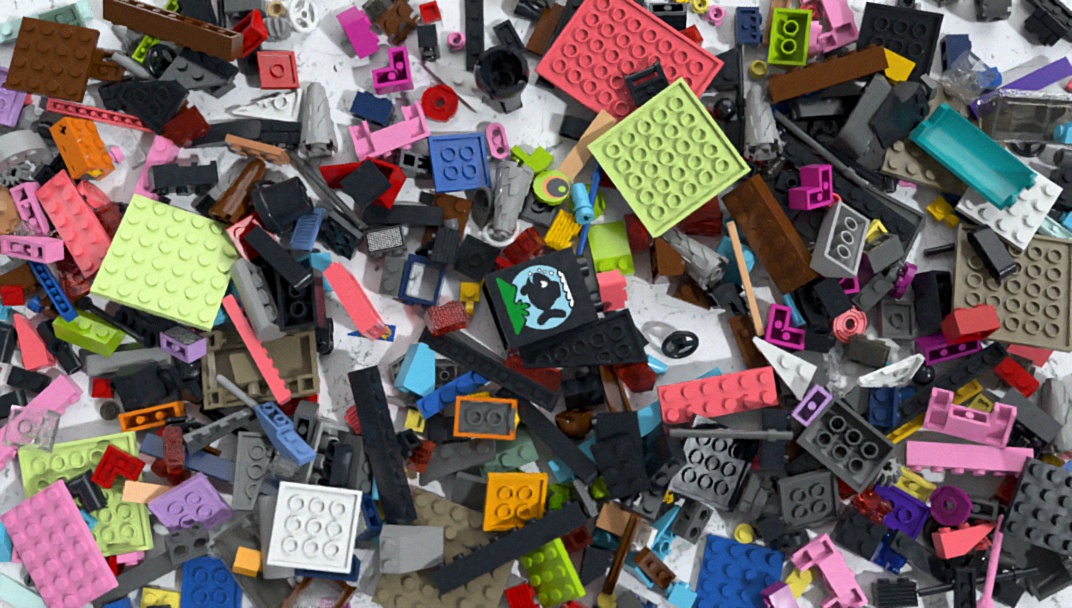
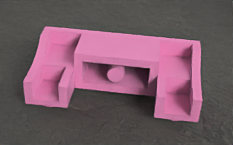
M799 0L800 5H807L812 2L818 4L817 9L821 14V19L827 31L821 34V37L817 36L816 44H820L819 52L821 56L838 47H845L857 42L859 32L854 22V14L847 5V0Z
M415 101V104L410 106H402L401 110L405 121L373 133L367 121H363L362 124L355 127H348L359 162H364L367 156L372 158L383 157L384 159L392 157L394 152L401 149L410 150L412 149L411 146L416 142L431 136L421 103Z
M933 387L922 428L1005 449L1016 418L1017 407L995 402L992 413L952 404L954 392Z
M821 532L809 542L800 544L788 553L797 571L804 572L810 566H813L828 590L830 596L818 604L820 608H848V606L860 608L868 602L854 579L855 574L846 566L844 556L836 550L826 533Z

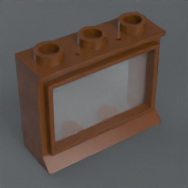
M303 577L302 582H297L292 588L291 596L283 599L279 608H345L348 600L353 598L357 587L350 586L340 580Z

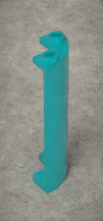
M946 103L938 105L927 120L920 122L909 136L912 141L1000 211L1006 207L1010 209L1018 201L1016 198L1025 189L1029 191L1036 184L1034 179L1038 176L1037 173Z

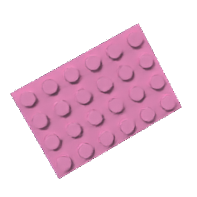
M62 479L54 482L0 516V520L4 524L47 608H81L119 586Z

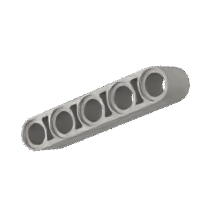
M161 347L113 352L109 358L99 354L85 356L86 376L115 374L120 367L158 361L159 367L162 364L175 365L177 358L161 350Z

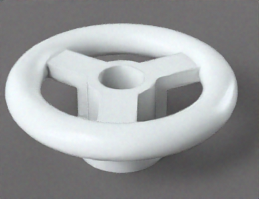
M292 0L289 4L288 17L293 28L304 34L312 32L316 28L319 18L315 3L312 0ZM303 1L302 7L295 8L298 2ZM309 6L311 7L312 12H313V20H312V21H311L310 18H309V13H308V8H309ZM305 22L307 28H302L297 23Z
M493 218L483 228L485 241L495 247H503L513 243L520 233L518 221L516 222L513 235L507 236L505 239L497 237L493 229H489L493 225ZM489 235H495L497 241L492 240Z

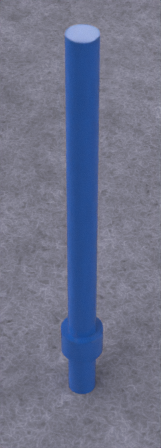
M597 160L594 172L591 173L590 179L592 182L588 195L593 208L598 185L602 181L603 176L601 173L602 167ZM590 223L582 224L575 256L583 255Z

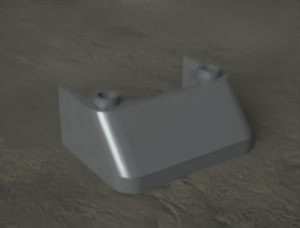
M876 72L861 88L860 92H862V95L838 136L829 144V146L855 161L861 155L865 156L871 147L868 144L875 134L871 122L893 90L883 75Z

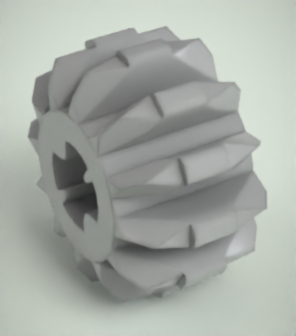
M274 16L263 19L268 32V38L265 41L281 42L291 36V27L286 18Z
M25 161L10 166L1 174V184L11 189L27 181L32 182L29 178L34 175L30 171L32 167Z
M896 457L890 458L874 477L873 483L879 482L880 487H883L885 484L888 488L898 483L903 471L900 470L901 464L896 463Z

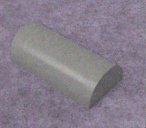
M244 258L235 261L230 266L229 272L256 338L259 341H272L287 335L280 332L279 310L262 269Z
M317 420L310 447L316 452V459L305 464L300 483L320 486L328 444L330 442L346 443L347 435H353L354 429Z
M278 494L257 496L264 579L296 576L298 569L296 567L267 564Z

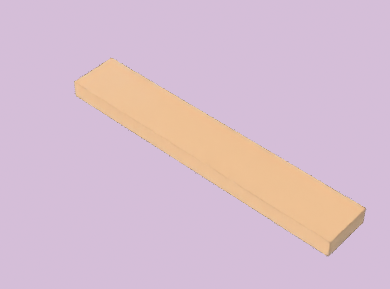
M734 221L727 222L726 226L756 334L761 336L765 333Z

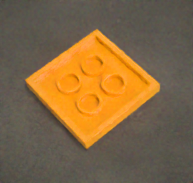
M488 473L482 523L483 531H506L516 525L520 528L526 525L524 521L534 516L536 519L542 517L548 481L547 473Z

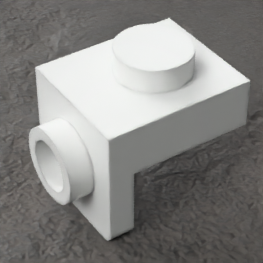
M641 521L630 550L639 553L645 546L651 549L658 530Z

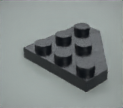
M185 46L158 80H177L188 91L209 89L211 86H228L238 74L239 68L230 62L223 61L220 57L208 56L202 51H192L190 47Z
M177 80L134 81L125 83L117 98L160 136L165 133L190 92Z

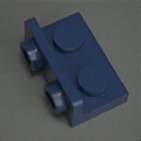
M736 7V45H752V49H757L763 39V33L760 31L762 14H759V7Z
M898 386L869 387L867 422L869 424L887 428L897 425L900 419V413L897 409L901 400Z

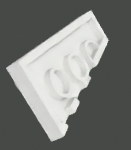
M871 325L866 327L862 337L857 340L884 349L880 363L888 360L902 348L891 339H878V330ZM861 347L858 349L857 355L859 358L865 359L867 349ZM844 358L829 379L828 385L824 387L841 398L858 385L856 382L858 378L870 374L876 369Z

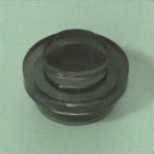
M107 401L100 407V415L105 420H114L120 414V407L116 402Z

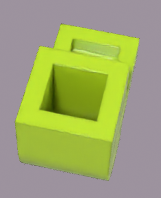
M514 145L510 150L511 159L514 162H518V165L522 164L523 166L525 164L532 168L534 177L546 171L554 162V157L540 145L531 156L527 155L517 145Z

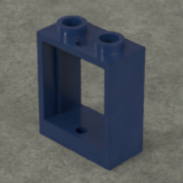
M409 253L398 298L403 301L402 304L414 306L415 303L421 305L422 309H438L446 271L440 270L433 301L407 296L414 265L430 268V261H427V257Z

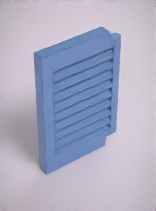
M314 207V210L298 218L289 242L292 250L312 251L326 209Z

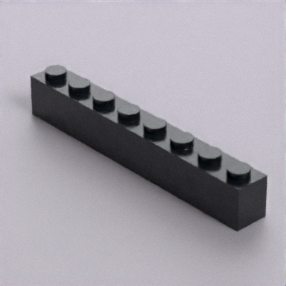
M375 365L349 372L347 375L386 524L404 525L418 518L378 366Z
M571 498L560 503L562 507L556 510L553 507L542 512L544 516L538 519L535 516L524 521L526 525L520 528L517 525L506 530L508 534L502 537L499 534L488 539L490 543L484 546L479 543L470 548V553L464 555L461 552L452 557V562L446 564L443 561L435 565V570L431 574L441 596L588 523L577 500L572 501Z

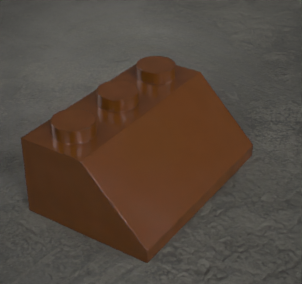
M654 237L649 246L653 285L676 283L686 269L685 260H681V254L660 237Z

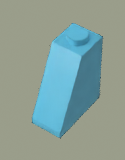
M421 342L409 346L393 385L396 389L417 400L435 390V352L429 349L427 344Z

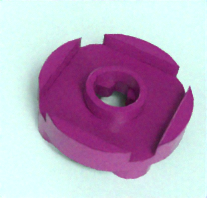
M907 261L905 262V266L900 270L895 280V285L888 293L889 296L898 300L903 297L906 292L905 289L911 283L916 273L917 266Z
M954 485L935 489L929 499V502H931L930 512L933 518L943 525L954 526L962 524L968 519L973 508L968 495L961 488ZM946 502H953L954 509L948 510Z

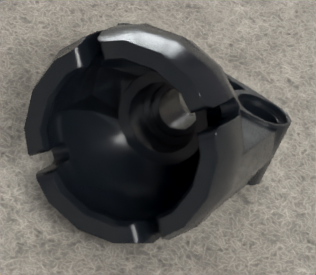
M504 45L490 47L477 59V65H475L473 73L474 79L480 92L491 100L499 101L504 113L507 115L523 107L521 93L528 84L530 71L527 60L521 52L514 48L510 51L509 46ZM504 84L508 87L507 89H499V86Z
M123 304L114 316L144 335L146 340L140 344L147 348L161 347L160 333L175 326L177 321Z

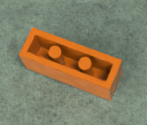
M177 401L119 414L118 416L122 432L165 425V419L185 416L187 414L184 401Z

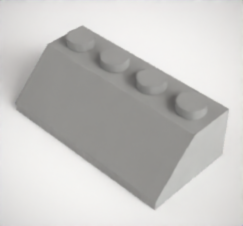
M837 201L824 213L809 267L824 277L855 278L870 220L843 202Z

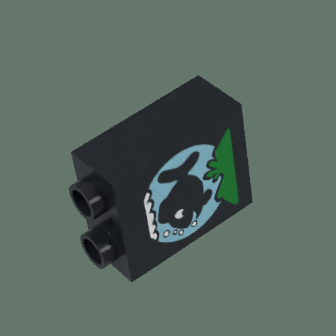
M572 246L483 276L480 285L506 356L599 319L598 313L603 312L601 298L596 290L588 291L584 280L585 277L589 276L587 262L582 254L575 256Z

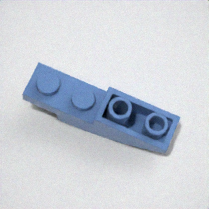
M272 401L254 408L262 428L285 460L291 458L298 466H301L316 459V452L293 430L294 423Z

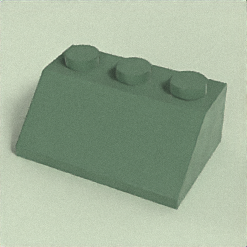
M524 423L517 425L516 440L494 439L496 441V460L478 467L482 477L487 479L488 473H504L538 460L539 457L527 426Z

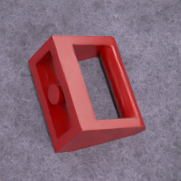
M254 9L231 29L243 34L242 58L246 57L268 38L267 29L257 9Z

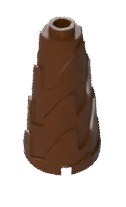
M260 159L251 160L208 211L209 216L217 222L231 226L251 214L254 206L251 198V191L254 189L253 184L264 180L267 171L266 163Z

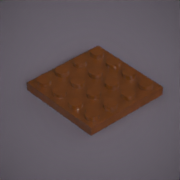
M23 16L4 88L9 91L83 103L100 32L97 29Z

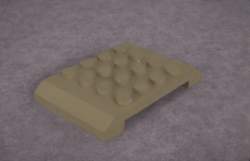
M215 330L199 333L206 337L207 354L201 357L203 395L205 396L203 398L204 410H222L248 406L216 381V376L221 374L248 395V389H242L236 383L229 356L249 351L238 330ZM315 331L292 335L287 334L272 341H262L260 345L272 353V361L274 362L272 366L279 371L280 374L278 376L280 379L283 378L285 389L288 388L292 394L290 395L291 399L314 396L320 393ZM269 385L260 386V396L251 397L259 404L277 401Z

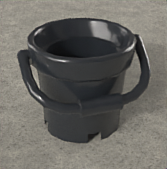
M298 176L279 183L271 180H262L253 184L254 189L251 191V198L255 209L269 232L274 235L277 234L279 238L293 233L297 219L314 210L312 199L306 193L308 190ZM293 222L291 228L283 232L285 226Z

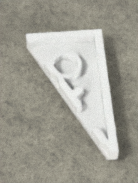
M429 61L425 62V66L434 76L436 75L444 85L451 87L463 102H466L475 113L479 114L484 95L476 86L474 74Z
M299 88L296 92L287 95L283 93L277 97L257 101V104L248 107L244 105L236 110H232V115L265 121L299 122L305 91Z
M754 336L752 341L755 347L768 360L769 365L782 378L783 383L789 387L795 398L801 401L817 366Z
M918 353L862 376L856 382L861 387H906L926 358Z

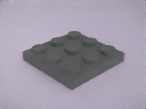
M829 468L777 481L780 514L787 523L785 535L841 520L837 475Z

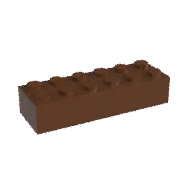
M876 43L860 49V52H857V49L841 55V58L835 55L826 58V60L822 61V64H819V61L812 62L804 66L802 70H800V67L790 69L785 72L786 75L781 76V72L770 75L767 81L763 83L765 92L768 94L769 104H776L872 75L889 68L883 45L876 46Z
M759 173L720 198L783 296L813 280L820 274L809 267L812 259L811 253Z

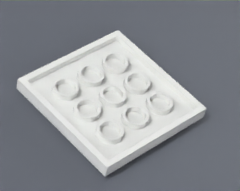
M1033 170L1038 174L1034 179L1036 184L1029 191L1025 189L1016 198L1018 201L1010 209L1006 207L1000 211L970 186L955 209L980 226L988 224L998 238L1022 252L1027 247L1063 188Z
M280 481L267 564L350 573L362 491Z

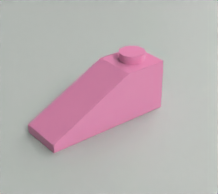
M25 182L9 189L28 235L49 237L48 214L35 194L41 188L39 182Z
M0 235L2 255L45 264L64 259L63 240L50 237Z

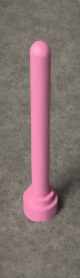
M1004 515L997 517V526L995 528L983 596H980V600L977 599L976 608H994L991 596L1003 534L999 532Z

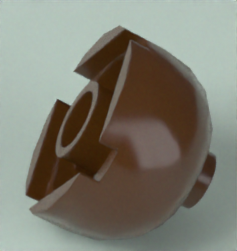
M591 407L578 408L579 410L576 411L564 410L556 414L554 419L557 428L569 439H574V441L585 439V435L589 434L593 429L590 417L594 415Z

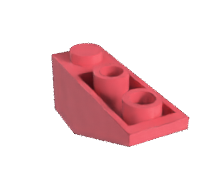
M13 314V326L18 334L17 344L22 352L21 363L25 370L38 371L56 366L55 356L48 351L47 344L36 330L34 324L26 315Z
M976 519L973 524L964 522L956 525L957 528H938V532L931 534L937 557L948 559L966 554L997 526L996 522Z

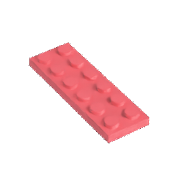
M62 169L39 188L35 194L84 277L92 280L97 276L112 242L84 196L79 194L77 184L72 179L69 171Z
M772 366L656 386L662 422L670 425L689 422L693 413L710 418L778 405Z

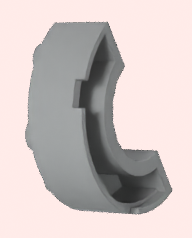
M19 130L0 136V176L7 168L22 161L29 160L35 166L49 164L54 159L53 153L40 134H34L32 130Z

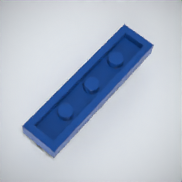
M469 370L417 400L414 404L423 420L456 402V396H466L490 382V380Z

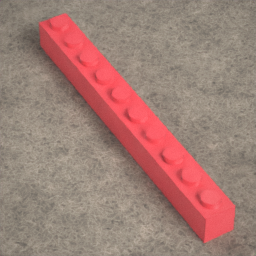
M48 98L46 110L50 113L92 120L93 122L157 135L139 117Z
M230 294L221 299L279 405L281 406L290 401V395L292 394L288 388L285 389V382L283 378H279L278 375L280 373L277 368H273L272 364L274 362L271 357H267L266 354L268 352L266 348H262L260 345L262 341L256 338L253 328L249 325V318L244 316V309L242 306H238L240 302L237 297H233Z

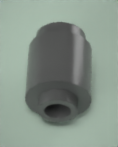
M1061 148L1059 151H1056L1053 156L1055 166H1065L1072 169V150Z

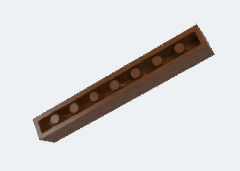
M103 0V19L110 21L113 25H122L127 27L128 30H138L144 35H153L158 37L159 40L174 42L177 46L190 47L192 51H202L208 56H217L226 62H233L243 55V34L138 0Z

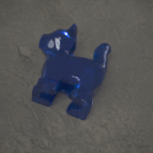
M887 533L881 539L882 547L878 552L877 558L873 559L872 562L883 568L889 562L890 566L887 570L898 575L907 560L887 547L892 533Z

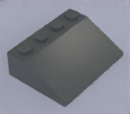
M832 395L833 398L812 423L804 429L796 442L856 492L861 494L899 447L839 398Z

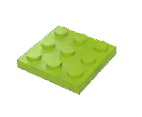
M560 538L554 539L520 556L521 563L543 608L574 600L586 594Z

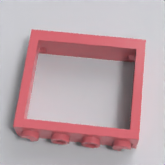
M341 262L331 263L323 274L360 333L371 341H375L389 332L354 275Z

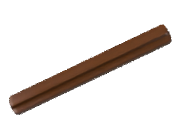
M630 514L612 566L603 585L602 592L604 594L611 595L613 593L641 519L640 515Z

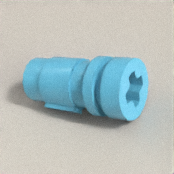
M583 183L572 185L570 190L575 207L576 222L578 224H588L595 219V215L586 187Z

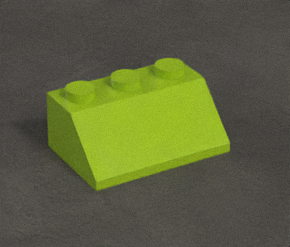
M774 8L768 65L786 71L796 67H800V70L804 69L807 61L812 10Z
M75 308L79 316L68 323L59 314L52 323L57 338L107 358L112 355L127 335L97 315L88 311H81L78 308Z

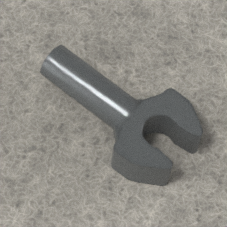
M899 259L886 270V282L891 283L896 274L905 266Z

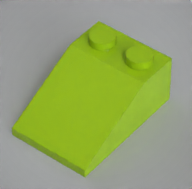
M623 220L589 226L587 239L595 281L597 282V273L616 271V269L620 271L621 276H633L635 270Z

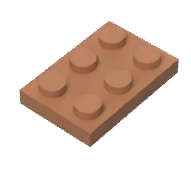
M230 134L226 135L225 142L237 155L243 157L251 155L254 159L262 161L265 159L270 160L272 164L277 166L289 165L291 158L282 148Z

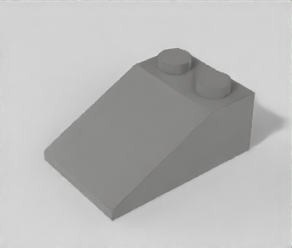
M383 525L380 534V573L401 574L434 567L443 562L444 527Z

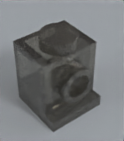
M369 0L361 6L362 10L372 24L379 29L375 22L387 8L380 0Z

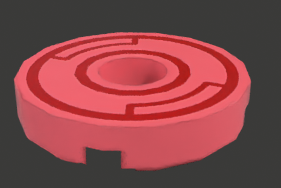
M82 180L77 185L79 194L81 196L85 195L87 203L95 209L107 212L112 208V203L107 195L93 183Z
M852 305L853 308L833 320L830 319V326L834 328L836 340L847 343L848 338L859 340L864 334L867 327L865 313ZM848 319H850L851 325L847 329L845 323Z

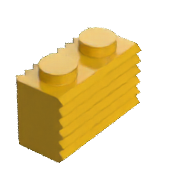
M560 209L544 237L542 245L554 252L570 247L572 245L570 242L572 236H577L581 230V226L576 222V218Z

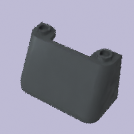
M995 528L989 532L988 539L991 544L993 543ZM1003 534L1000 549L1003 548L1004 551L1011 552V555L1015 556L1014 564L1016 567L1023 569L1036 566L1038 568L1039 574L1025 577L1027 583L1025 588L1031 597L1035 596L1040 602L1072 585V557Z

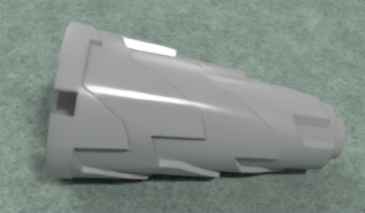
M313 82L307 87L299 144L301 154L305 155L306 151L309 157L314 158L332 156L333 150L335 154L338 152V143L330 115L329 101L326 97L325 87L319 82Z
M754 85L746 94L747 110L745 115L743 152L747 159L751 155L754 161H762L775 158L777 151L781 154L783 145L776 128L768 94L760 85Z
M513 161L500 162L496 167L493 232L496 233L497 237L503 239L510 236L515 228L525 196L528 195L534 178L532 168L523 164L522 168L517 167L518 162Z
M671 228L659 236L681 254V260H685V270L703 290H708L707 285L711 288L715 286L725 275L727 269L724 268V265L729 266V260L724 255H720L705 245L698 243L676 228Z
M1047 378L1041 387V409L1063 425V428L1048 445L1041 448V453L1044 455L1069 454L1068 452H1072V405L1069 404L1066 388L1063 386L1062 381H1058V378Z

